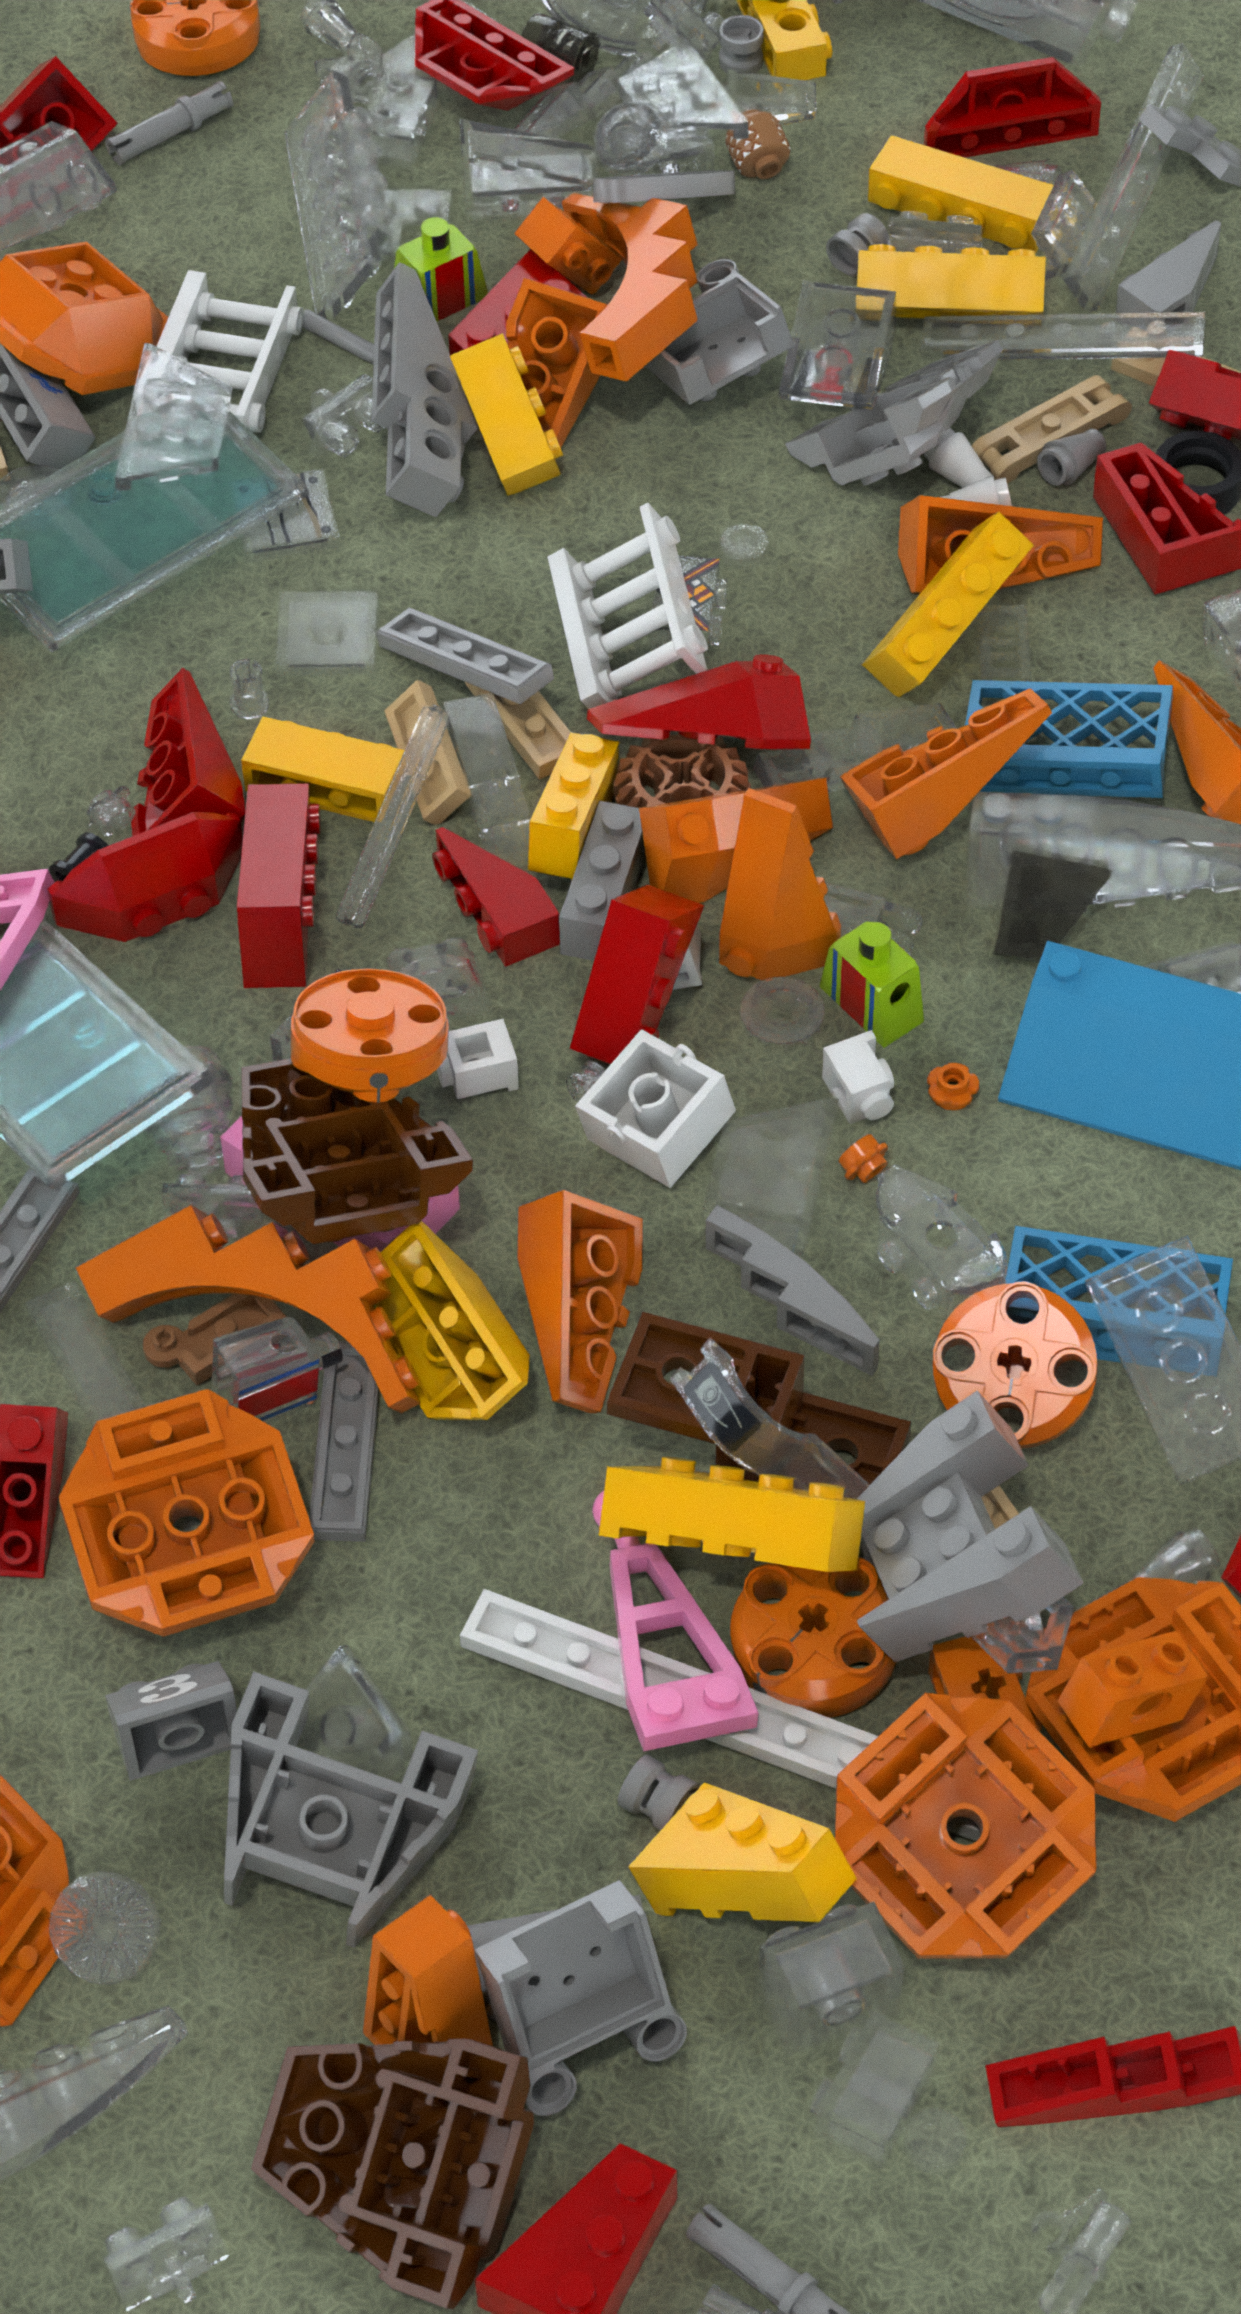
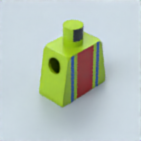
M439 217L426 219L421 225V236L401 245L396 251L394 269L400 262L416 270L436 322L480 302L488 294L477 250L455 225L448 224L445 219Z
M866 921L829 947L819 987L866 1032L872 1030L876 1041L883 1048L924 1022L919 966L891 938V931L888 926L880 922Z

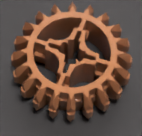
M676 734L670 735L668 739L664 740L644 738L641 746L630 745L629 752L626 755L627 758L620 759L613 788L616 804L641 808L744 791L751 788V783L748 782L746 762L740 760L736 747L726 748L722 736L717 737L713 745L697 743L698 740ZM710 779L719 786L720 789L718 791L710 787ZM646 786L654 789V797L646 792L644 789Z

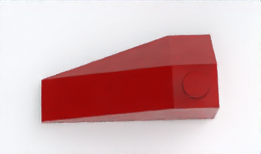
M56 56L39 64L0 106V198L13 192L16 185L34 176L41 178L52 173V167L71 158L76 161L90 154L118 124Z
M182 667L151 701L144 746L153 750L149 757L146 767L139 771L137 781L139 786L148 788L145 805L143 806L138 803L133 807L131 816L132 836L192 812L218 813L221 815L236 813L240 823L245 815V803L240 778L191 673Z

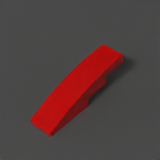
M1236 2026L1175 2040L1171 2032L1168 2031L1110 2045L1104 2036L985 2065L995 2123L998 2127L1028 2126L1144 2113L1190 2106L1241 2095L1240 2033Z

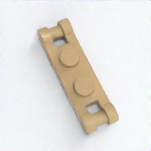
M1095 375L981 436L972 444V447L983 464L990 469L994 480L1006 477L1008 484L1015 480L1021 471L1037 463L1038 455L1047 442L1080 434L1088 429L1098 430L1109 423L1115 425L1129 416L1132 405L1121 394H1112L1110 392V385L1101 376ZM1005 449H1008V450L1010 451V452L1006 453L1005 455H1002V454L1000 453V452L1004 451Z

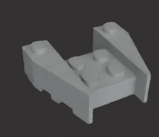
M978 1391L929 1422L857 1498V1500L865 1501L858 1557L869 1561L876 1567L889 1600L858 1619L857 1623L894 1662L933 1650L934 1641L960 1632L967 1638L987 1632V1623L1008 1616L1015 1622L1035 1616L1084 1584L1065 1542L1031 1506L995 1529L981 1497L1029 1465L1012 1428Z
M253 1671L232 1722L224 1903L233 1906L247 1869L353 1906L347 1924L346 1945L355 1948L455 1829L475 1776L478 1750L421 1731L403 1781L398 1783L298 1748L296 1746L308 1719L309 1691Z

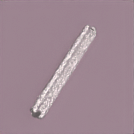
M432 704L422 708L336 913V919L348 928L364 927L449 724L450 714L443 710L441 706Z

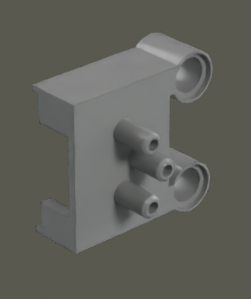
M730 259L713 261L699 270L697 281L702 294L692 299L698 321L644 366L689 405L698 400H713L717 395V389L742 375L749 377L757 375L761 370V364L794 346L781 306L739 274L736 263Z
M620 1880L474 1949L505 2050L528 2058L530 2090L525 2104L536 2115L548 2116L558 2113L573 2099L577 2089L576 2079L563 2061L564 2059L621 2031L639 2055L648 2061L667 2059L675 2054L684 2044L687 2026L670 2002L646 1913Z

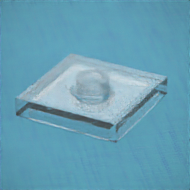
M378 591L280 592L276 649L277 676L375 675Z

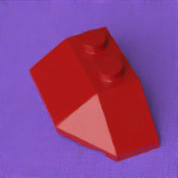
M431 0L416 8L414 66L478 105L509 111L574 76L573 66L461 0Z
M1054 57L966 71L925 125L924 145L966 158L1096 136L1099 132L1101 101L1099 96Z
M192 812L97 850L73 868L63 881H56L47 888L54 922L59 927L127 942L139 936H152L158 933L164 926L186 917L196 918L205 914L211 907L219 905L240 861L243 838L239 817L236 813L221 815L218 813Z

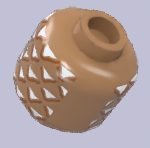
M751 109L740 113L731 122L725 137V144L739 173L745 177L772 178L781 171L782 166L790 156L791 146L779 120L774 114L766 111Z

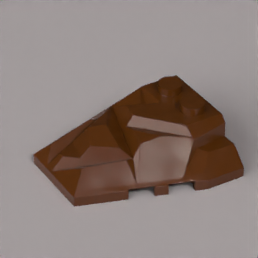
M291 1058L241 1067L243 1181L262 1213L283 1226L291 1225L312 1244L337 1242L344 1238L374 1232H387L395 1228L418 1224L427 1216L429 1197L449 1194L472 1172L473 1159L453 1128L442 1120L435 1123V1126L428 1124L419 1117L420 1104L409 1096L402 1099V1104L395 1098L380 1103L360 1100L353 1092L334 1088L311 1074L297 1069L291 1062Z
M467 2038L448 2039V2042L427 2043L397 2041L394 2044L383 2045L353 2043L288 2046L251 2170L305 2216L316 2217L337 2235L335 2241L349 2253H359L380 2271L378 2277L392 2289L447 2309H454L472 2285L479 2261L492 2257L499 2247L534 2126L533 2112L524 2109L530 2090L528 2058Z

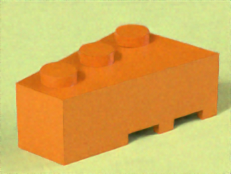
M429 1895L373 1935L363 2034L374 2045L394 2044L397 2041H416L419 2043L448 2042V2039L467 2038L493 2046L470 1931L459 1914L450 1909L446 1911Z

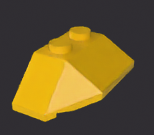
M421 1221L418 1224L409 1225L381 1251L392 1275L385 1280L392 1296L377 1303L376 1308L381 1306L393 1324L396 1336L391 1338L390 1341L398 1358L405 1355L418 1375L420 1385L415 1387L414 1390L421 1402L419 1406L426 1417L435 1420H488L528 1384L530 1354L479 1276L425 1223Z

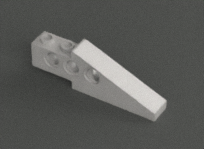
M399 262L376 293L371 421L388 428L386 496L437 517L448 502L453 503L456 501L462 491L464 477L461 475V459L464 454L465 444L478 429V424L415 269Z

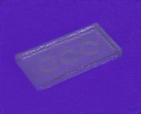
M1188 1235L1086 1279L1085 1286L1179 1486L1241 1460V1346Z

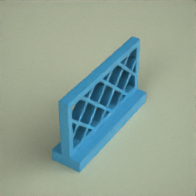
M972 680L965 725L969 724V717L975 711L983 708L981 706L982 698L1006 699L1031 688L1040 698L1054 700L1059 704V706L1051 710L1052 714L1026 741L1028 742L1043 732L1054 743L1051 745H1026L1024 743L979 792L1163 798L1165 784L1164 766L1173 703V685ZM1090 701H1104L1110 706L1093 718L1081 708ZM1140 702L1160 703V708L1144 719L1131 709ZM1070 714L1082 725L1064 736L1053 725ZM1121 716L1132 727L1114 737L1103 726ZM1091 734L1104 743L1101 747L1076 746L1077 743ZM1142 735L1155 745V748L1126 747Z
M1015 1226L1005 1284L1024 1281L1035 1283L1038 1287L1047 1289L1066 1300L1076 1309L1087 1324L1095 1343L1097 1359L1217 1377L1233 1258ZM1023 1246L1045 1248L1053 1257L1035 1265L1022 1252ZM1086 1255L1098 1256L1107 1263V1266L1090 1273L1078 1260ZM1141 1263L1155 1265L1162 1274L1145 1282L1133 1268ZM1065 1268L1077 1281L1060 1289L1048 1275ZM1197 1271L1219 1275V1281L1200 1290L1187 1277ZM1120 1276L1132 1289L1114 1297L1102 1284ZM1174 1284L1186 1298L1169 1305L1157 1292ZM1089 1291L1101 1304L1071 1299ZM1019 1298L1010 1304L1007 1315L1013 1322L1026 1324L1035 1319L1039 1312V1306L1032 1299ZM1143 1299L1157 1313L1127 1309V1307ZM1199 1308L1212 1321L1182 1317V1315Z

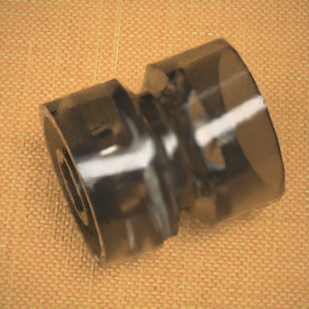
M539 12L530 18L521 36L573 66L574 76L566 79L563 83L577 88L581 87L593 72L598 58L599 37L597 33L573 24L566 26L564 21Z

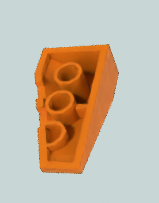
M524 278L507 319L506 338L508 339L509 349L519 346L529 373L521 376L526 390L536 387L546 411L545 415L538 417L544 432L553 428L561 448L601 376L591 373L579 332L588 326L608 304Z
M919 495L900 507L898 556L911 593L920 594L970 532L999 511L1034 544L999 588L1004 589L1100 566L1103 517Z
M1159 660L1153 667L1158 685H1173L1170 722L1191 786L1205 801L1201 808L1210 818L1222 826H1226L1230 821L1241 827V728L1228 719L1230 714L1192 678Z

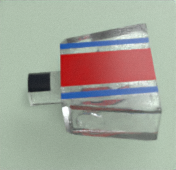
M285 1317L222 1335L213 1339L212 1391L228 1400L230 1405L271 1425L315 1402L317 1399L319 1371L342 1362V1350L337 1338L331 1331L309 1339L297 1320L291 1317Z

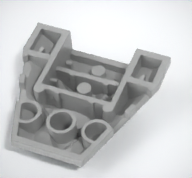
M997 339L934 361L885 387V392L877 394L864 402L863 408L850 406V412L822 421L785 444L790 455L810 467L825 463L833 481L840 485L860 479L863 486L887 476L889 469L893 468L896 475L916 468L923 463L920 455L936 446L939 434L948 430L958 419L966 398H970L988 381L1002 352L999 341Z

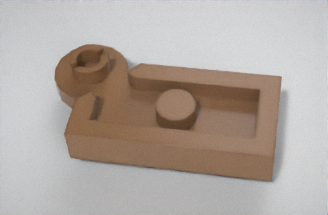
M232 1294L190 1320L188 1329L185 1331H181L179 1328L171 1325H160L151 1329L143 1340V1352L147 1361L154 1366L165 1368L179 1364L198 1386L228 1367L231 1362L254 1345L264 1340L272 1339L287 1330V1317L273 1300L258 1296Z

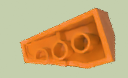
M1030 688L975 711L969 717L968 725L958 729L951 728L947 730L943 726H939L927 731L928 741L903 751L900 745L896 744L882 750L842 774L840 778L871 828L888 851L896 859L903 855H911L922 850L930 839L940 834L1052 712L1049 705Z
M826 777L754 789L796 805L810 841L833 828ZM747 790L639 808L650 886L697 903L705 902L728 888L743 798Z
M751 788L747 789L742 803L720 928L719 964L726 966L732 973L740 977L752 976L768 982L824 967L829 947L841 938V923L837 913L828 911L824 900L828 888L824 878L816 877L811 865L810 857L814 850L798 807Z
M561 1190L518 1207L517 1258L552 1401L587 1413H599L603 1407L617 1358L614 1349L610 1345L615 1327H626L630 1314L628 1309L623 1305L621 1306L626 1286L638 1285L642 1272L643 1219L566 1190Z

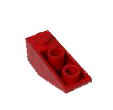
M444 827L436 829L437 851L432 853L435 870L443 882L450 880L454 885V894L458 907L465 917L473 915L478 923L477 932L479 939L488 953L495 951L506 967L560 945V913L536 877Z
M0 1404V1576L44 1578L66 1450L68 1412L58 1407Z

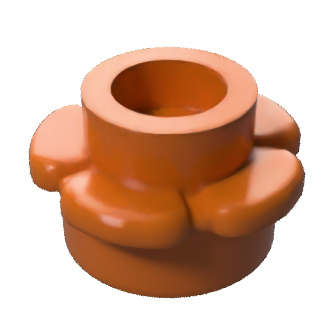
M948 1063L943 1067H936L927 1077V1084L930 1085L928 1094L935 1104L946 1110L965 1108L972 1101L973 1094H977L979 1091L980 1083L978 1077L973 1073L970 1074L969 1068L960 1063ZM949 1082H956L957 1085H951V1084H948V1083H949Z
M868 1134L856 1141L838 1160L846 1171L844 1177L847 1180H853L858 1176L863 1183L875 1177L888 1164L884 1158L888 1145L886 1143L879 1144L872 1134Z

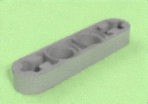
M706 170L593 178V202L596 203L649 201L651 198L664 200L735 194L734 170Z

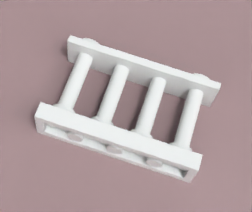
M188 270L134 398L139 431L157 434L163 418H170L172 414L236 424L238 447L248 448L253 433H260L263 429L266 414L265 403L292 334L299 335L302 330L304 311L302 307L297 306L296 287L286 285L278 308L214 298L213 293H208L206 273ZM212 317L270 326L265 340L201 330L203 321H210ZM199 349L254 357L257 360L252 372L190 363L188 362L190 352L197 353ZM185 381L244 390L239 405L179 396L175 395L174 391L177 385H184Z
M649 503L640 506L646 532L587 564L584 561L578 563L565 548L547 556L580 701L588 709L618 700V697L622 695L623 688L680 658L696 674L707 671L703 652L708 650V646L703 633L695 623L676 548V544L680 542L679 533L672 520L668 516L661 518ZM651 552L654 563L653 569L594 599L592 589L596 587L597 580ZM660 588L663 600L662 605L605 635L602 634L600 624L605 622V616ZM669 624L672 636L671 641L613 672L611 671L609 660L613 659L614 652Z

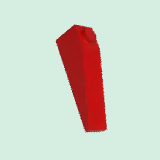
M760 654L755 655L753 661H734L590 708L587 711V720L601 734L664 740L670 737L671 731H678L683 737L698 740L697 743L713 745L718 735L744 739L745 748L810 749L811 744L800 676L787 666L782 658L774 655Z

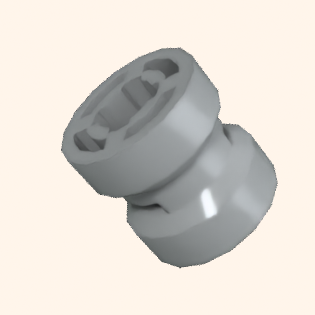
M735 15L725 19L719 28V41L722 46L719 52L720 68L732 76L744 77L755 74L761 69L763 64V52L760 48L763 43L762 24L758 19L747 15Z
M862 213L849 222L847 230H841L828 239L826 252L835 268L850 277H855L858 274L859 250H868L870 245L875 244L890 245V236L880 220L869 213Z
M646 1754L636 1762L627 1775L619 1792L618 1805L634 1815L646 1814L651 1817L652 1825L661 1830L685 1804L686 1800L696 1792L700 1785L682 1774L675 1777L666 1772L665 1764Z

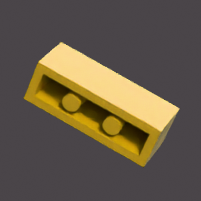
M502 333L450 355L507 495L510 496L561 475L555 459L563 456V452L553 428L544 432L538 417L545 415L546 411L536 387L526 390L521 376L529 373L519 346L509 349Z
M262 716L241 759L245 791H247L250 784L309 783L310 803L320 804L321 810L383 825H388L407 783L405 750L394 748L384 743L377 744L348 737L338 732H327L298 725L292 721H281Z
M570 732L530 819L529 871L573 878L599 800L612 803L614 798L613 783L616 780L619 741L603 739L592 734L582 735Z

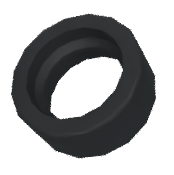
M1188 431L1166 439L1157 449L1156 454L1175 469L1185 465L1197 464L1208 466L1220 472L1226 479L1214 485L1196 486L1184 484L1199 496L1207 493L1216 501V509L1224 515L1237 505L1241 495V451L1231 440L1212 432Z

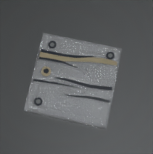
M323 469L229 484L230 498L245 564L341 548L340 536Z

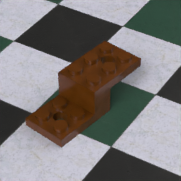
M646 1312L641 1314L607 1400V1415L716 1444V1465L744 1469V1480L759 1482L760 1474L787 1476L794 1478L793 1488L809 1491L810 1483L838 1485L845 1487L843 1497L857 1499L906 1448L911 1433V1421L804 1393L805 1355ZM709 1362H714L739 1400L760 1421L761 1427L736 1451H729L710 1431L684 1392L685 1385L679 1386L668 1383L664 1379L667 1373L672 1370L681 1369L695 1376ZM844 1450L851 1453L856 1460L848 1466L838 1467L830 1464L825 1457L833 1451Z

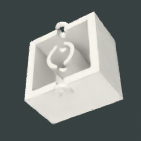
M642 1029L575 1105L588 1140L669 1188L673 1186L736 1112L723 1074L696 1060L694 1053L687 1046L679 1044L674 1048Z

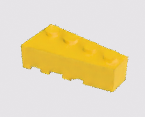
M663 1456L661 1466H607L598 1536L617 1539L646 1536L645 1543L667 1547L671 1545L701 1547V1543H703L702 1552L750 1557L751 1552L755 1553V1561L824 1572L857 1571L865 1501L843 1497L845 1487L825 1483H810L809 1491L793 1488L794 1478L760 1474L759 1482L744 1480V1469L721 1465H710L709 1473L695 1471V1460Z

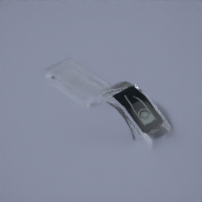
M711 1337L700 1349L705 1358L689 1374L680 1367L670 1378L707 1435L726 1455L744 1469L757 1475L773 1474L794 1478L793 1488L809 1491L810 1483L845 1487L843 1497L857 1499L870 1486L816 1434H801L789 1430L772 1419L760 1408L743 1387L735 1371L733 1358Z

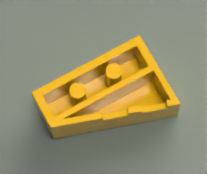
M705 1782L686 1800L679 1811L628 1866L654 1912L662 1916H673L676 1909H699L705 1918H721L725 1910L749 1911L753 1920L820 1922L857 1879L829 1828Z

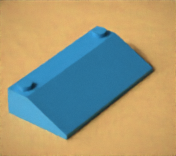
M1047 940L1031 983L998 1096V1102L1241 1170V993Z

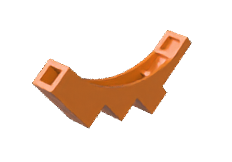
M572 193L561 202L564 212L589 229L627 265L621 286L613 299L588 326L579 332L591 373L627 382L698 321L690 288L698 282L690 253L698 245L687 205L651 198L642 207L624 203L593 202V197Z
M190 1205L76 1267L98 1316L113 1323L154 1305L202 1294H241L286 1303L322 1320L344 1337L364 1357L389 1408L402 1414L421 1403L414 1390L415 1387L420 1385L418 1375L405 1355L398 1358L390 1341L391 1338L396 1336L393 1324L381 1306L376 1309L373 1307V1305L392 1296L385 1281L392 1276L391 1271L377 1247L370 1250L365 1244L353 1239L304 1266L303 1263L309 1260L310 1257L299 1235L294 1230L288 1233L286 1229L271 1222L223 1248L222 1246L228 1243V1238L217 1217L213 1213L207 1216L203 1211Z

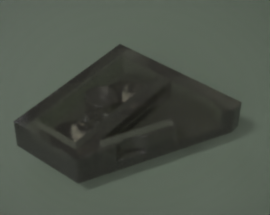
M1014 850L1011 853L993 955L1039 963L1047 940L1061 943L1088 905L1109 880L1112 869Z

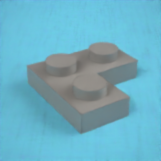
M1151 104L1147 106L1139 120L1168 146L1193 154L1219 180L1241 187V150L1228 141L1223 140L1221 142L1214 135L1218 130L1213 124L1199 115H1195L1191 119L1174 106H1169L1167 110Z

